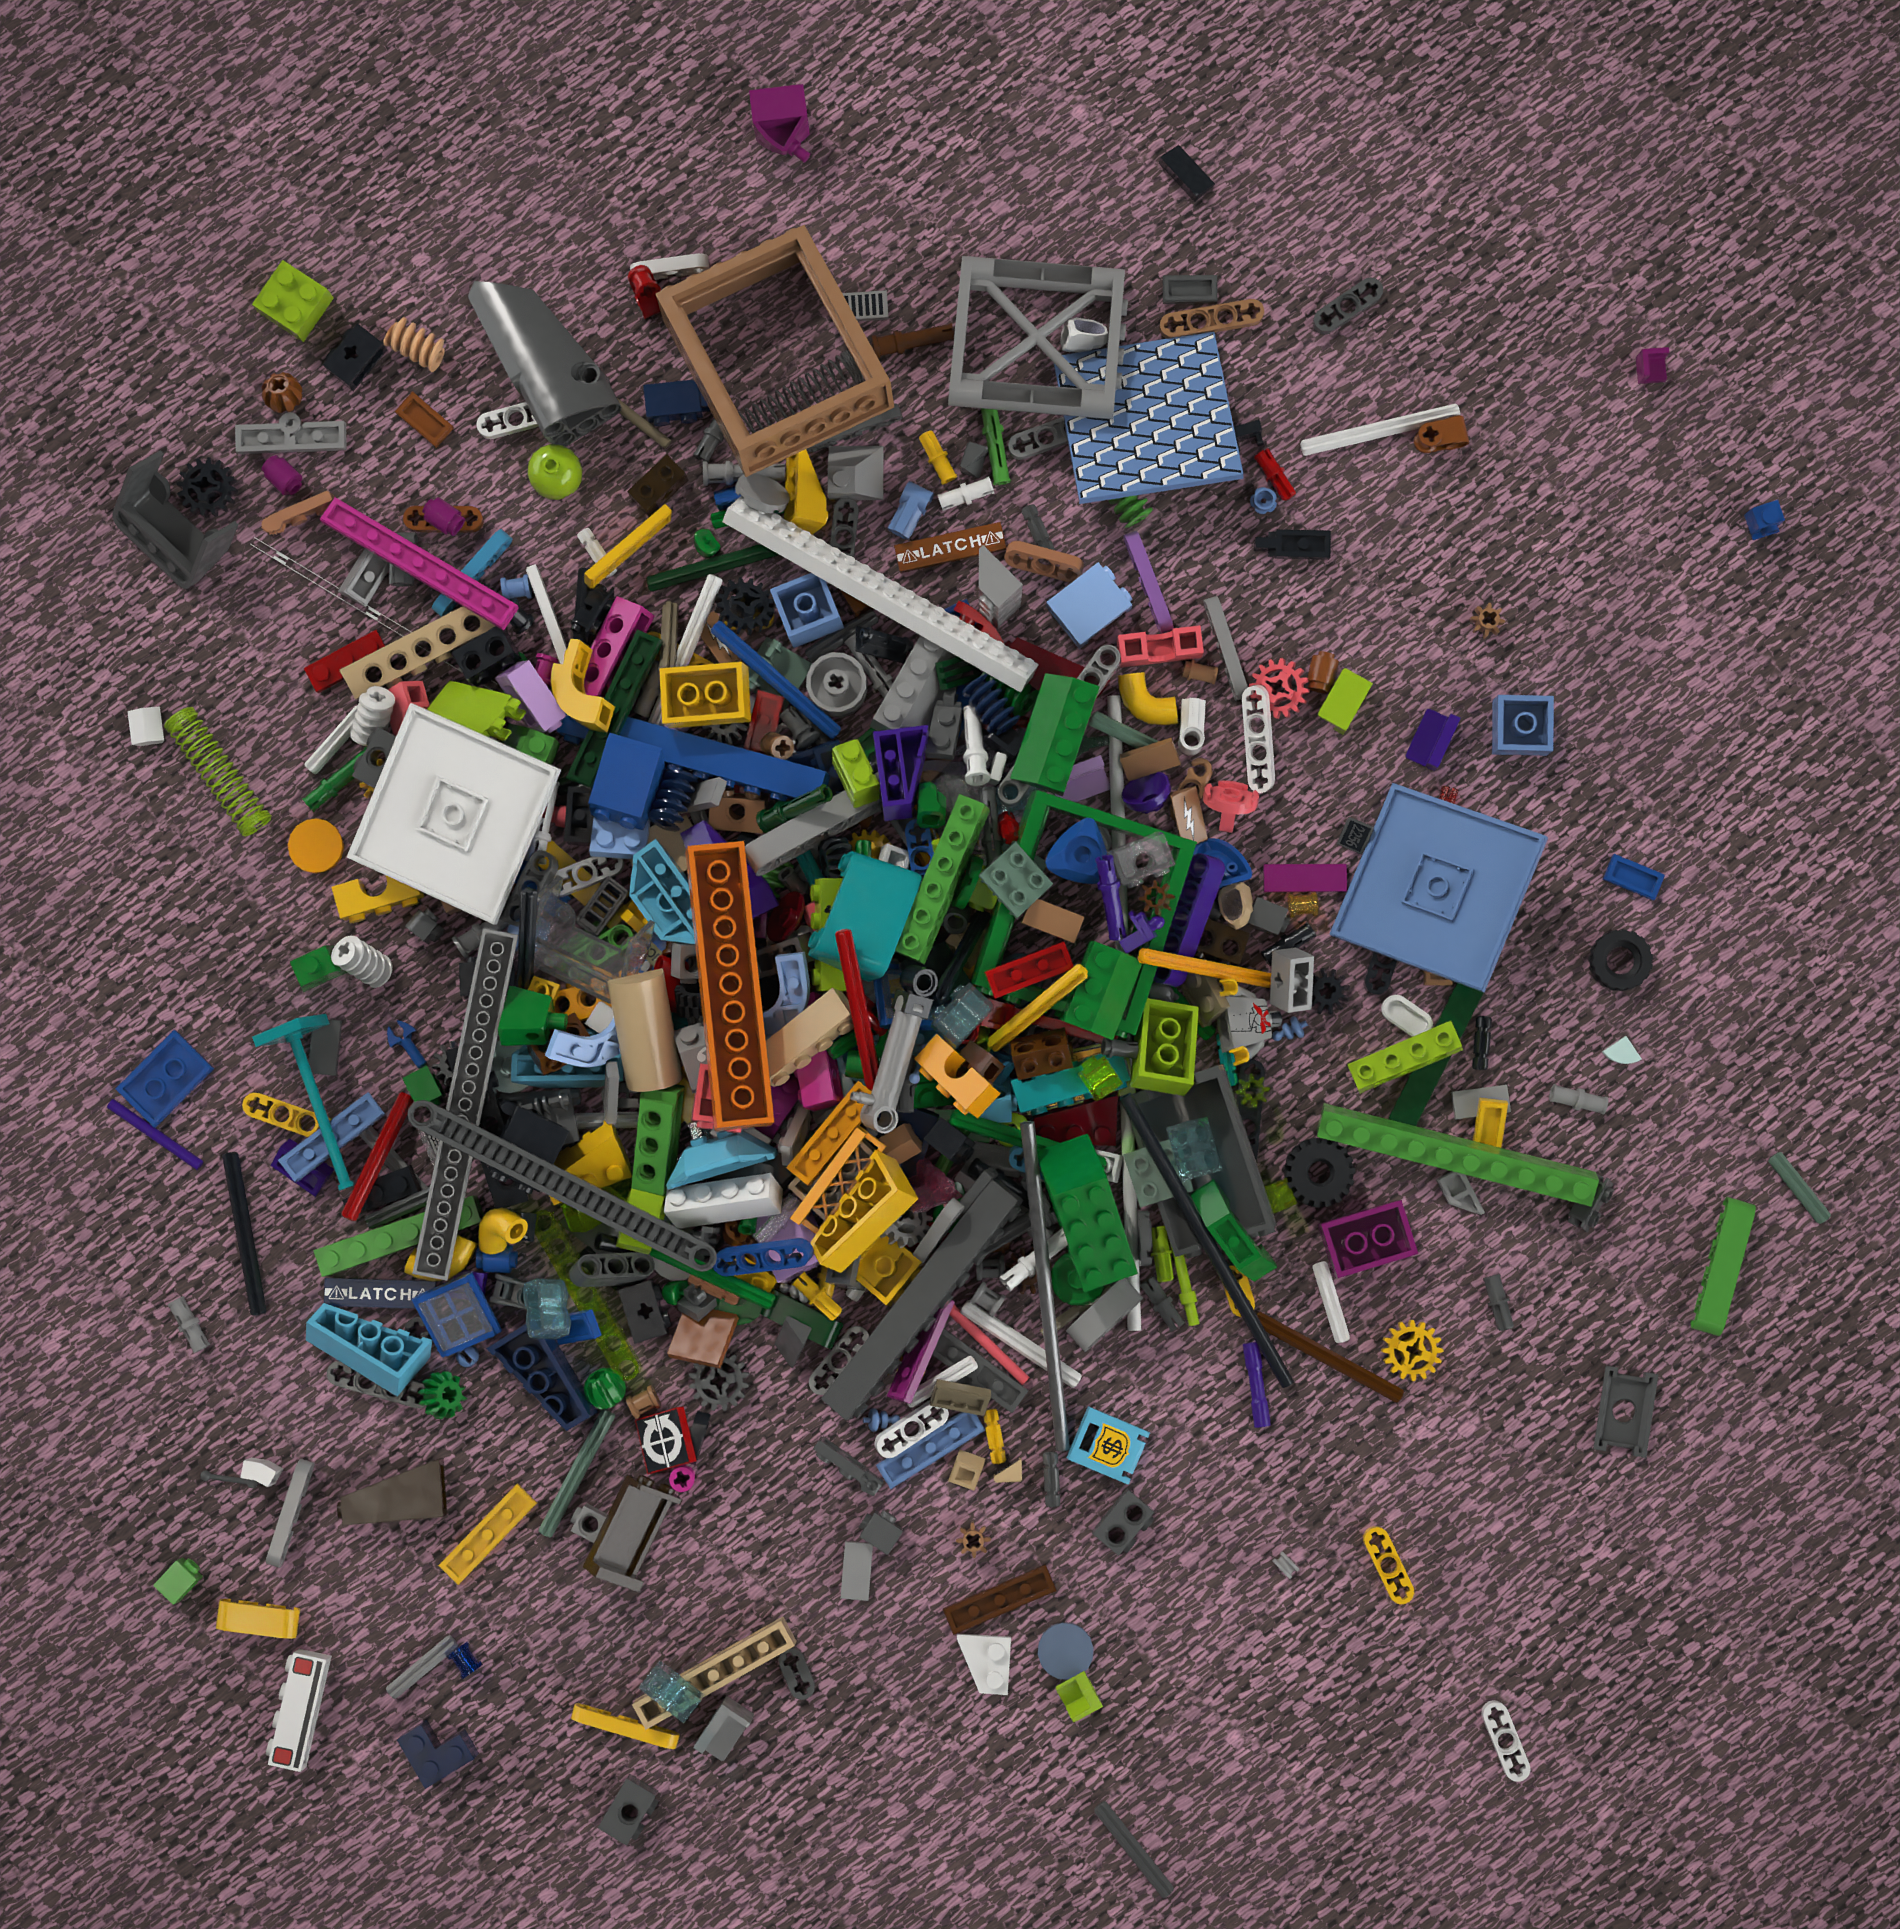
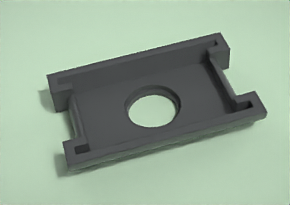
M1605 1367L1593 1449L1606 1451L1607 1445L1632 1449L1631 1455L1646 1458L1659 1374L1643 1372V1377L1619 1374L1618 1367ZM1619 1400H1628L1634 1406V1416L1627 1422H1620L1613 1415V1406Z

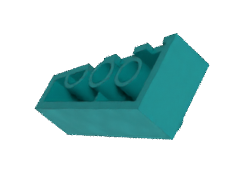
M1097 1054L1084 1058L1081 1061L1072 1062L1073 1068L1022 1080H1018V1078L1011 1080L1020 1113L1031 1112V1115L1035 1116L1048 1112L1046 1106L1057 1103L1058 1108L1074 1104L1073 1098L1084 1095L1085 1100L1100 1096V1090L1110 1087L1113 1092L1128 1087L1126 1082L1131 1081V1074L1126 1058L1118 1056L1107 1058L1106 1055Z

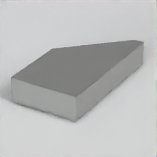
M1451 1171L1436 1179L1449 1205L1480 1215L1485 1213L1465 1174Z

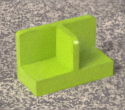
M1344 668L1319 710L1318 717L1335 726L1334 730L1343 735L1373 683Z

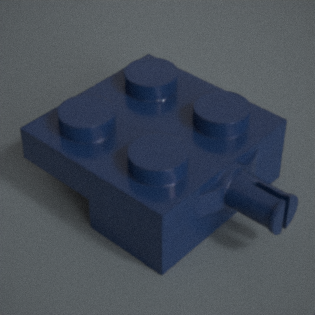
M838 738L794 752L787 759V761L826 771L830 776L828 787L832 791V796L845 790L832 763V748L840 745Z

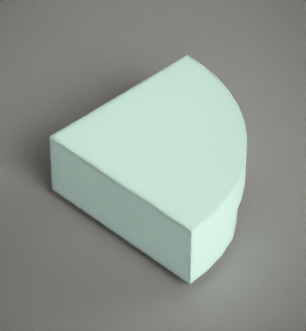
M1624 1036L1602 1051L1608 1059L1621 1064L1635 1063L1642 1059L1627 1036Z

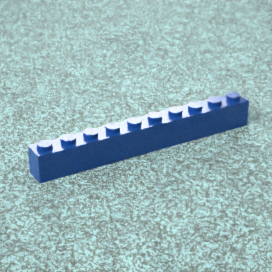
M569 715L560 720L562 725L557 728V732L564 737L563 741L573 745H579L580 742L584 741L589 730L588 728L575 721ZM630 717L627 718L619 736L662 748L666 770L692 772V775L703 781L708 780L709 777L713 779L720 777L727 781L726 787L734 788V785L745 787V792L760 796V792L771 794L770 799L778 802L786 801L787 799L793 800L822 784L827 785V788L830 781V776L826 771Z

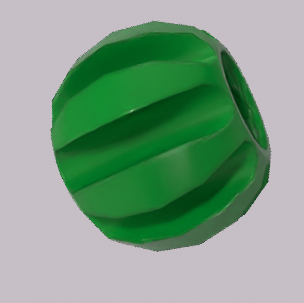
M610 1367L596 1370L584 1382V1393L587 1401L598 1409L611 1408L617 1405L625 1396L626 1386L623 1376Z

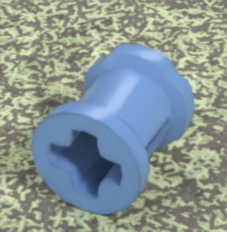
M524 574L522 578L507 580L503 577L500 579L502 595L506 599L524 596L528 599L532 598V588L528 574Z

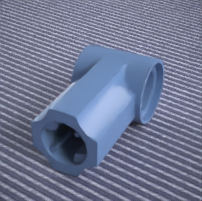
M909 481L902 492L899 500L900 505L888 530L903 539L909 540L921 515L926 513L927 510L925 508L928 502L932 501L934 493Z

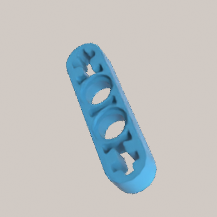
M502 529L495 532L461 572L479 581L485 574L484 570L488 565L491 567L509 547L513 540L512 537ZM440 594L434 601L432 610L440 617L449 614L458 603Z

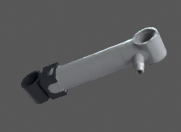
M918 965L906 966L900 974V985L905 991L896 989L891 1008L895 1009L872 1093L867 1094L853 1091L850 1094L851 1100L864 1104L860 1112V1119L863 1125L880 1133L891 1132L898 1123L896 1107L922 1018L928 1019L933 1000L927 998V996L936 990L938 984L937 975L934 971ZM920 976L921 980L920 983L917 985V979ZM881 1113V1118L877 1121V1117Z

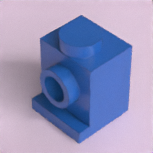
M1778 500L1751 508L1744 515L1753 540L1780 532L1778 526L1785 521Z

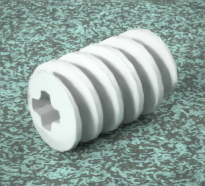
M372 686L367 689L366 693L360 695L357 712L355 713V721L352 726L353 729L350 733L353 741L367 746L368 737L378 727L388 731V724L390 723L395 704L393 693L383 687Z
M356 936L344 937L332 950L331 960L334 965L339 966L350 975H354L355 978L363 983L369 984L370 987H381L391 976L393 966L391 959Z

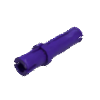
M1102 855V860L1100 857L1095 859L1099 875L1097 886L1098 890L1102 892L1109 939L1116 941L1121 940L1120 935L1123 939L1127 937L1118 889L1120 887V880L1116 878L1113 855Z

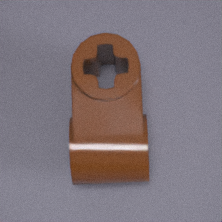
M1460 415L1427 422L1420 427L1414 437L1415 448L1422 453L1458 449L1470 443L1464 416Z

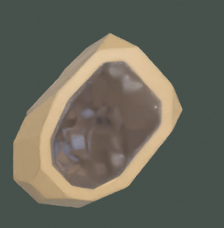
M1240 882L1222 888L1218 894L1221 914L1230 927L1236 930L1244 927L1248 923L1250 914L1253 911V898L1250 887Z

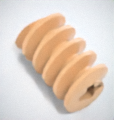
M405 317L401 318L399 322H395L385 335L384 345H391L393 351H400V354L404 357L410 356L411 361H419L420 366L423 368L428 367L431 372H434L439 367L445 354V349L443 348L444 339H439L435 344V334L431 333L425 338L426 330L423 327L416 333V323L414 322L405 327L407 323Z

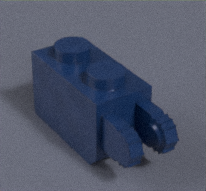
M693 380L643 385L646 417L649 423H654V426L670 425V421L681 420V423L684 424L695 423L697 418H703V412H710L703 395Z

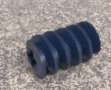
M984 674L968 684L962 694L965 698H970L969 705L976 707L975 713L977 716H982L981 722L984 725H988L987 731L995 733V736L1013 727L1021 717L1019 715L1010 716L1015 708L1013 706L1004 708L1008 698L998 699L1002 689L992 690L991 688L996 681L995 679L986 681L985 679L988 674Z
M667 770L663 775L664 780L659 785L660 790L656 793L657 800H654L652 804L653 810H650L648 817L658 827L667 831L677 832L680 831V828L674 823H683L684 818L678 813H687L688 811L687 807L682 805V803L689 804L692 800L686 793L694 794L695 792L694 787L689 785V783L697 784L699 779L685 771Z

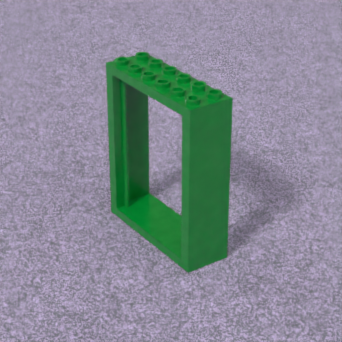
M1039 790L1030 792L1019 826V838L1014 843L1016 842L1033 861L1050 810L1079 820L1092 818L1097 826L1172 850L1160 888L1166 883L1170 885L1167 893L1175 896V899L1169 902L1172 910L1170 911L1166 908L1161 910L1160 916L1164 918V926L1160 930H1155L1157 937L1141 946V948L1163 951L1197 842ZM1159 893L1155 901L1156 904H1158L1159 899H1163V896ZM998 899L993 908L970 980L972 984L976 985L975 991L991 996L993 995L984 972L1001 965L1016 918L1013 914H1009L1010 911ZM1154 908L1152 910L1150 920L1152 919V917L1157 916L1155 914ZM1142 963L1115 1035L1126 1039L1128 1033L1136 1035L1157 966ZM1029 985L1003 995L1001 999L1016 1004H1021V1001L1025 1000L1030 1004L1046 989ZM1069 996L1063 997L1050 1008L1055 1010L1054 1016L1061 1018Z

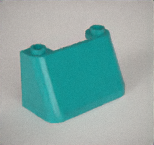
M851 851L844 854L839 862L838 869L841 870L840 876L843 877L825 926L818 932L814 931L809 939L808 947H810L808 956L842 970L835 933L841 929H849L853 935L861 979L870 982L883 977L889 967L920 887L922 875Z

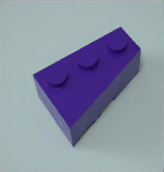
M928 725L873 732L884 821L912 818L926 756L925 751L929 737Z

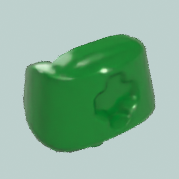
M700 529L695 532L694 546L702 557L710 558L721 548L709 529Z
M670 1281L665 1284L662 1289L664 1300L668 1304L677 1305V1302L684 1297L683 1291L689 1286L688 1281Z

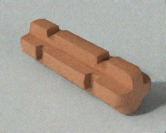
M691 1274L689 1276L688 1284H694L695 1288L700 1287L705 1293L720 1300L724 1298L725 1302L731 1305H736L740 1300L739 1296Z

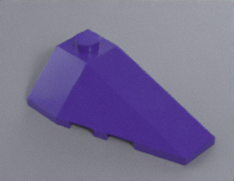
M705 820L680 833L686 849L687 846L727 842ZM747 864L752 919L754 920L780 904L767 880L763 876H756L752 868Z

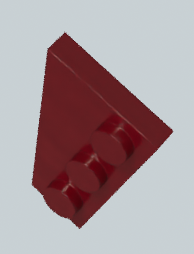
M1118 1091L1108 1093V1096L1102 1098H1090L1083 1100V1103L1053 1108L1048 1110V1112L1033 1116L1036 1135L1062 1143L1088 1134L1093 1145L1116 1146Z

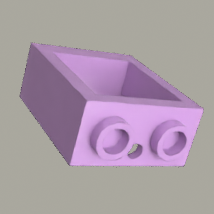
M529 660L516 662V664L495 677L505 694L512 695L513 698L521 701L518 708L526 710L527 713L522 719L529 728L542 733L547 731L551 733L562 725L560 720L567 715L556 702L557 700Z

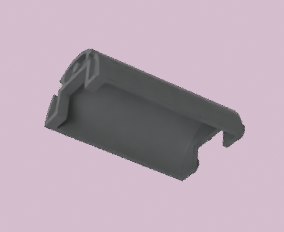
M1224 1064L1194 1073V1085L1185 1096L1143 1090L1132 1094L1159 1142L1177 1138L1194 1191L1215 1179L1230 1200V1210L1251 1238L1262 1237L1276 1232L1274 1227L1277 1226ZM1131 1122L1139 1149L1146 1147ZM1194 1191L1188 1192V1194H1189V1196H1190L1191 1199H1192L1191 1193L1194 1192ZM1172 1197L1157 1202L1175 1257L1185 1254L1186 1258L1189 1259L1203 1254L1201 1250L1203 1247L1175 1198Z

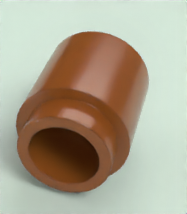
M1319 651L1318 655L1312 656L1307 676L1309 679V690L1329 694L1330 688L1334 686L1339 661L1334 659V654Z

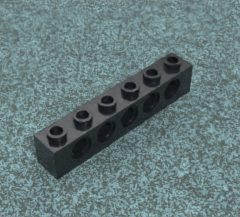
M459 1046L445 1051L452 1074ZM491 1071L487 1087L490 1100L483 1107L479 1127L485 1129L483 1126L484 1118L494 1117L498 1121V1129L488 1132L500 1137L506 1124L505 1113L500 1108V1103L504 1098H498L495 1087L499 1086L495 1071ZM480 1161L496 1209L507 1208L529 1201V1193L516 1188L515 1181L511 1184H505L490 1176V1170L487 1168L486 1163Z

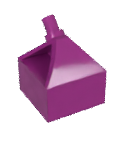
M803 84L749 90L756 141L770 151L781 155H795L805 163L811 154L801 147V142L810 135Z

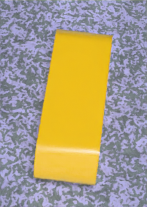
M220 1599L216 1629L293 1639L297 1636L300 1608L294 1607V1610L286 1609V1606L266 1604V1606H259L258 1602L239 1600L236 1603L231 1602V1599Z

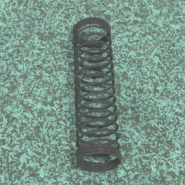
M845 350L843 353H840V356H835L836 364L828 359L829 369L824 364L820 365L821 373L813 368L814 378L809 373H805L807 383L801 377L797 379L799 387L790 381L792 392L786 386L782 387L784 396L778 390H775L777 401L769 394L767 395L769 405L763 399H760L762 411L756 404L752 403L754 414L748 408L744 409L747 420L740 412L738 413L752 433L756 431L752 426L748 412L761 430L764 427L760 423L756 409L760 412L768 426L772 425L767 417L763 403L776 422L780 420L775 414L771 400L778 407L784 418H787L778 394L793 415L796 414L790 405L785 389L793 398L800 411H802L803 408L799 404L793 385L801 394L808 407H811L800 380L806 386L815 402L819 403L812 391L808 376L816 385L824 400H826L827 398L820 387L815 371L821 377L832 396H834L835 394L827 382L823 367L831 376L839 391L843 392L830 364L832 363L847 387L850 388L838 359L844 364L856 384L861 382V380L863 381L864 378L851 353Z

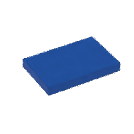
M173 1030L115 1089L156 1128L215 1068L177 1030Z

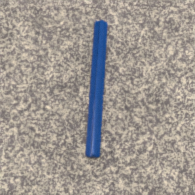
M718 621L711 628V633L830 739H834L840 733L841 727L722 621Z

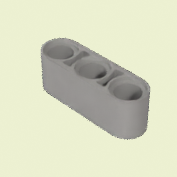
M1126 1278L1121 1279L1085 1311L1066 1332L1086 1352L1123 1319L1143 1297Z

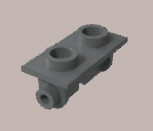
M1597 1174L1599 1182L1592 1207L1574 1203L1568 1214L1570 1217L1568 1222L1577 1227L1579 1223H1582L1580 1227L1585 1232H1588L1590 1227L1594 1228L1597 1225L1601 1216L1599 1210L1602 1204H1607L1614 1192L1611 1180L1606 1177L1603 1183L1604 1177Z

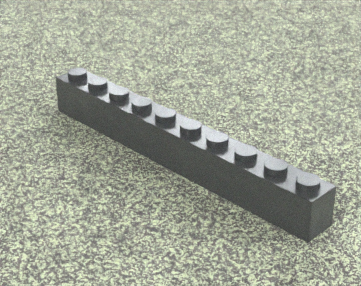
M992 1179L823 1395L821 1399L845 1420L861 1417L868 1408V1405L865 1404L871 1396H877L884 1388L883 1380L888 1374L893 1375L902 1364L900 1358L905 1352L910 1353L919 1342L917 1339L918 1335L922 1330L926 1332L936 1320L934 1315L938 1309L941 1308L943 1310L951 1302L953 1290L957 1286L960 1288L966 1283L970 1277L968 1271L974 1264L978 1266L987 1255L985 1249L991 1242L995 1244L1005 1232L1002 1229L1008 1220L1012 1222L1022 1210L1019 1206L1024 1200L998 1179Z

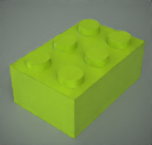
M1147 998L1137 1033L1134 1035V1041L1138 1042L1137 1046H1139L1136 1059H1132L1130 1087L1181 1096L1187 1094L1194 1085L1199 1007Z

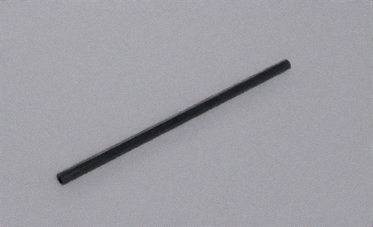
M1132 1093L1124 1095L1119 1099L1275 1377L1282 1388L1290 1386L1294 1383L1292 1376L1214 1238L1205 1226L1200 1213Z

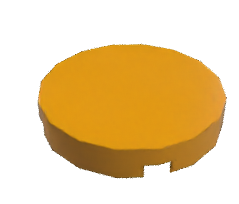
M317 818L305 820L297 825L290 834L288 841L289 856L294 864L303 871L318 874L331 870L338 864L343 855L344 842L338 828L326 820Z

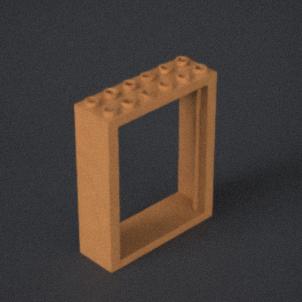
M805 225L789 229L785 234L777 238L766 240L751 250L742 251L723 263H716L710 269L699 274H692L686 280L675 285L666 286L656 293L663 321L745 477L894 408L890 379ZM801 262L866 381L750 435L687 315Z

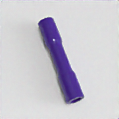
M1256 1342L1244 1343L1243 1351L1249 1376L1254 1428L1271 1426L1262 1376L1260 1348Z

